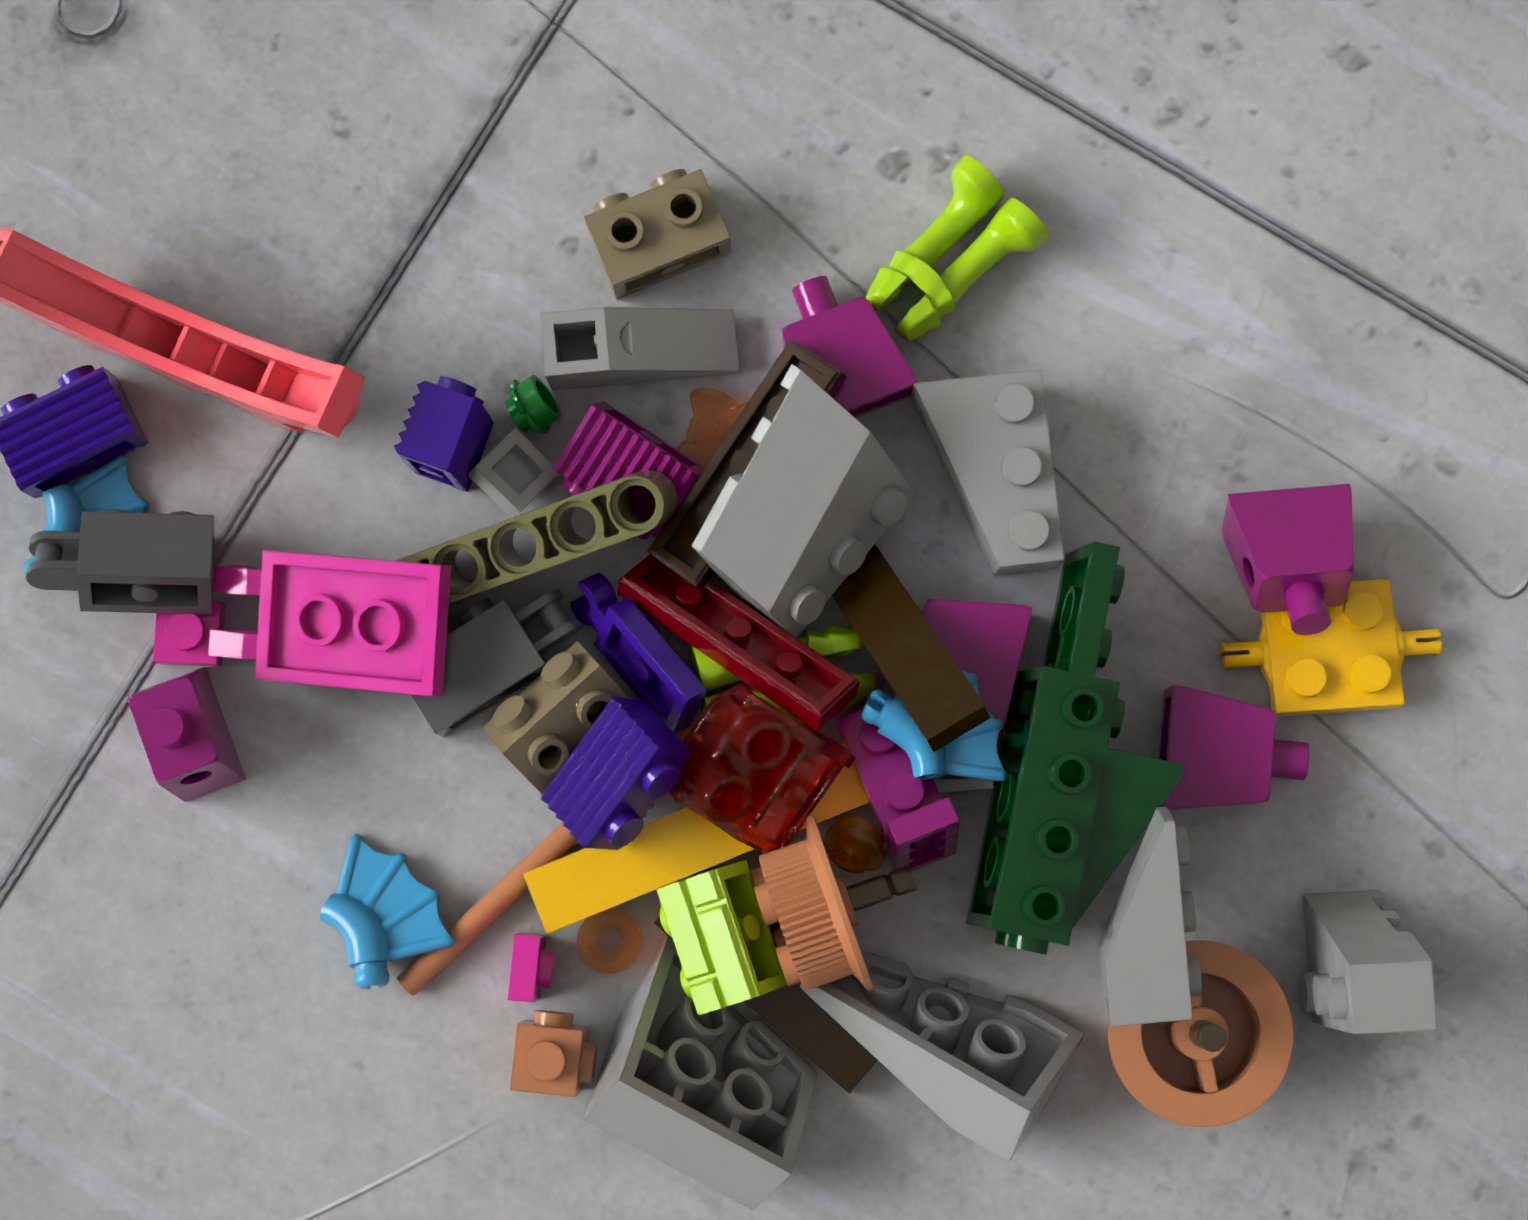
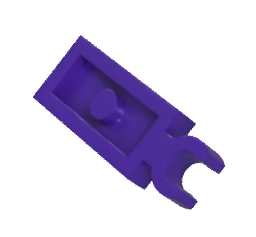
M598 572L579 581L578 588L584 596L571 601L570 607L583 624L592 626L598 633L594 642L595 647L640 700L645 701L674 734L690 727L707 691L700 682L696 671L689 664L681 660L661 636L656 624L650 618L645 617L629 597L618 602L613 586L603 574Z

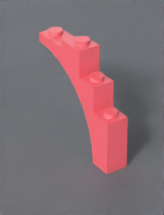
M0 228V303L98 351L122 356L185 388L211 394L280 428L299 433L306 429L339 438L343 427L347 426L356 415L360 404L359 392L366 377L345 366L318 360L278 347L200 317L96 271L15 230Z

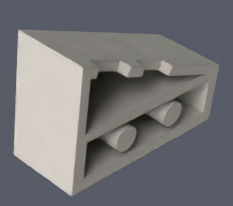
M1042 369L914 383L910 395L911 401L918 415L920 414L936 448L935 452L942 467L946 469L961 501L960 505L993 575L1057 569L1064 561Z

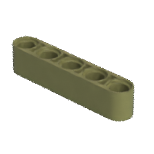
M654 470L639 471L413 553L397 561L451 565L449 603L647 533L668 521L675 512L678 501L676 488L671 480L661 472ZM634 485L644 486L653 494L656 508L651 518L640 517L631 508L629 496ZM575 507L585 508L595 519L596 529L592 539L582 538L573 530L571 515ZM517 528L526 530L533 536L537 548L533 560L522 558L514 549L513 536ZM459 550L467 551L477 562L478 572L474 581L465 579L456 568L455 560Z

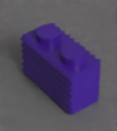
M92 365L75 368L59 378L60 388L40 398L34 393L25 394L10 400L2 406L3 416L0 417V452L4 456L5 463L10 468V473L21 492L33 498L43 497L42 493L44 491L67 484L69 481L77 480L80 476L100 468L115 457L133 452L136 448L145 446L148 443L117 377L106 368L101 367L95 370Z
M440 376L437 385L423 381L417 384L420 393L412 396L416 405L408 408L411 418L403 421L406 430L398 433L402 442L394 445V448L415 474L468 492L472 483V479L468 474L480 462L494 422L483 406L484 401L475 396L477 390L474 387L445 376Z
M613 696L543 792L541 800L548 804V809L556 813V818L563 821V826L571 830L570 835L578 839V844L585 848L619 850L631 843L640 834L644 825L642 819L647 816V810L654 807V801L668 793L677 784L681 774L679 769L683 767V761L691 757V751L645 701Z

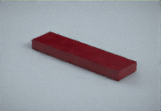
M648 555L618 581L617 595L623 599L629 597L643 613L817 732L857 696L860 683L858 679L711 580L702 590L652 555Z

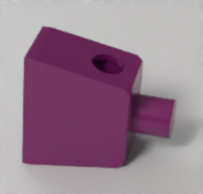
M827 276L811 278L792 289L803 319L782 328L783 348H785L790 339H793L847 376L833 397L834 400L852 416L857 418L910 397L913 384L917 383L915 375L866 297H860L838 306Z
M1350 484L1228 494L1222 535L1252 608L1261 613L1288 611L1292 631L1299 635H1313L1327 629L1331 624L1328 607L1340 606L1346 602L1353 575L1352 491Z
M928 599L923 610L924 617L958 667L963 671L977 675L980 699L987 711L995 719H1000L1004 727L1033 607L1015 604Z
M206 667L196 669L128 696V703L157 783L184 802H188L246 780ZM206 771L200 775L191 777L192 774Z
M1173 685L1164 690L1159 759L1184 764V770L1181 780L1161 807H1167L1168 810L1268 802L1271 778L1302 781L1306 779L1309 768L1308 742L1274 739L1276 714L1271 709L1186 686Z

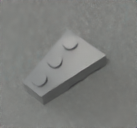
M1367 890L1303 894L1308 972L1300 974L1299 993L1302 1009L1304 1012H1311L1312 1023L1354 1035L1436 1031L1437 1018L1432 960L1410 931L1397 932L1394 927H1399L1400 917L1395 910H1383L1384 895L1381 891Z

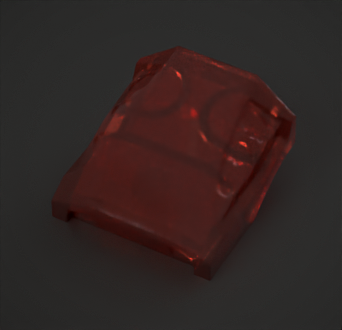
M740 683L713 698L684 739L683 743L691 751V757L683 761V767L679 769L681 773L680 778L669 793L677 803L704 817L734 839L766 854L790 845L806 822L807 816L813 812L843 767L850 768L856 757L833 739L785 714Z

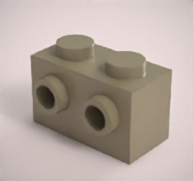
M685 169L670 171L656 178L651 183L652 189L630 198L628 193L611 195L593 206V213L584 216L589 235L616 300L732 253L729 233L702 169L687 174Z
M576 641L566 651L553 656L545 664L541 674L518 695L502 702L496 709L493 718L482 728L501 753L543 794L613 696L629 697L586 649Z

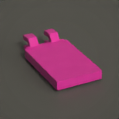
M264 550L262 551V567L239 565L214 566L212 592L260 595L258 630L237 628L210 630L208 655L256 660L255 679L432 697L443 695L451 565Z

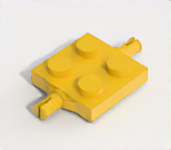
M1390 579L1351 581L1346 602L1340 606L1328 607L1331 624L1327 629L1317 634L1299 635L1293 632L1288 611L1261 613L1262 625L1257 641L1221 642L1220 656H1224L1221 659L1222 669L1260 666V671L1269 686L1271 710L1275 711L1276 717L1400 708L1405 704L1401 676L1404 656L1440 655L1442 650V641H1436L1441 637L1439 628L1401 631V627L1394 615Z

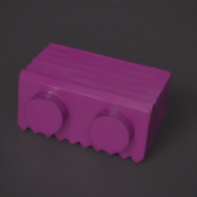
M605 401L591 405L553 467V470L566 478L562 486L572 495L639 471H658L668 477L676 488L677 510L704 467ZM634 485L629 496L631 508L640 517L651 518L656 508L653 494L644 486ZM666 522L636 537L647 540L651 534L656 538Z

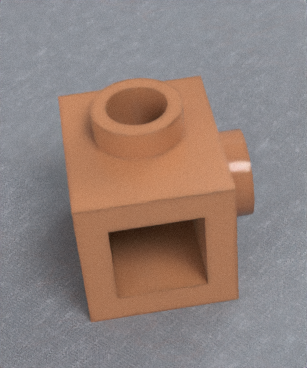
M535 1010L534 1020L525 1019L518 1023L510 1090L576 1097L582 1091L583 1082L593 1083L595 1074L597 1043L587 1042L589 1026L573 1025L574 1014L548 1010Z

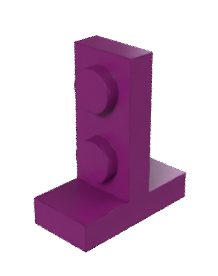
M862 710L837 719V728L887 841V856L893 870L908 865L912 872L956 854L959 819L950 798H941L933 779L914 780L911 761L906 751L879 734L878 726L864 722L861 717Z

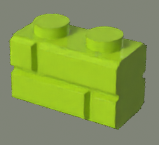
M746 860L657 889L661 902L660 921L665 932L673 938L682 965L680 972L681 985L686 995L694 1001L698 1015L743 1002L788 985L776 953V947L769 926L766 925L754 891L755 885Z

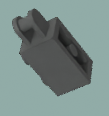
M110 509L104 512L82 511L80 532L40 531L30 537L29 551L35 558L34 562L30 563L27 567V582L31 586L43 590L78 591L80 611L212 614V585L215 563L214 515H195L186 511H176L169 514L130 513L121 509Z
M559 588L546 593L516 613L504 599L494 605L490 598L470 607L457 618L461 627L449 633L446 640L443 695L432 697L411 694L435 734L445 737L533 681L541 674L543 667L547 663L542 654L566 640L583 627L578 618L571 620L560 603L564 595ZM539 616L549 633L533 642L523 625Z

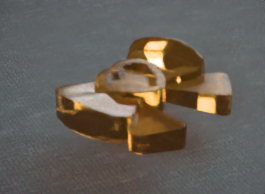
M698 388L691 392L690 401L693 417L686 432V439L676 447L677 450L703 467L725 437L723 429L731 428L747 404L745 402L738 406L736 400L731 396L711 388Z

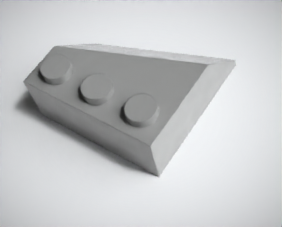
M791 364L780 384L789 390L773 421L762 417L751 439L759 443L757 450L744 473L729 477L694 540L692 547L743 603L797 638L808 624L819 617L825 603L848 575L859 569L868 551L888 527L895 524L903 516L908 503L916 493L873 434L801 369Z
M667 935L661 942L617 1020L584 1120L753 1211L792 1174L818 1073L761 1020L749 1022L732 1005L698 1015L694 1001L686 995L680 981L682 965L674 941Z

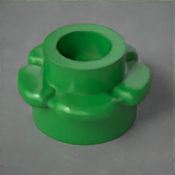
M536 375L530 376L521 383L515 379L510 382L511 397L505 400V407L514 423L523 432H527L530 429L539 434L549 432V425L561 417V411L548 387Z

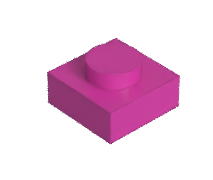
M212 601V614L156 613L153 662L168 665L222 667V657L208 655L210 630H224L226 604L221 601Z
M514 934L507 1000L534 1003L540 999L541 988H552L555 970V950L545 949L546 935Z

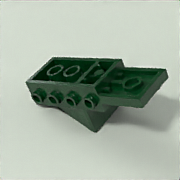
M1094 541L1065 554L1043 666L1017 672L999 755L1002 766L1008 773V777L1005 781H994L966 924L995 930V944L1047 955L1049 942L1069 946L1074 926L1150 823L1156 808L1163 805L1183 776L1184 764L1108 748L1109 738H1116L1121 730L1125 713V702L1122 699H1117L1120 682L1095 677L1096 668H1104L1109 657L1112 631L1104 629L1109 603H1117L1124 583V566L1117 565L1120 551L1118 546Z

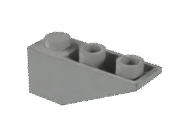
M598 307L540 313L545 377L552 391L740 373L734 309Z
M1167 807L1156 808L1099 942L1104 1007L1111 1027L1193 1019L1191 997L1202 996L1199 961L1197 956L1187 957L1185 932L1196 931L1194 900L1191 891H1181L1179 866L1190 865L1189 838L1186 825L1175 826V820Z

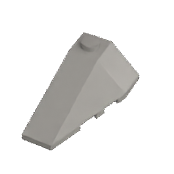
M864 951L862 952L875 990L868 992L854 974L807 991L800 984V988L947 1125L1007 1162H1010L1037 1123L1085 1034L1029 1001L1007 995L1004 1003L977 996L968 993L970 983L949 977L945 986L913 976L908 965Z

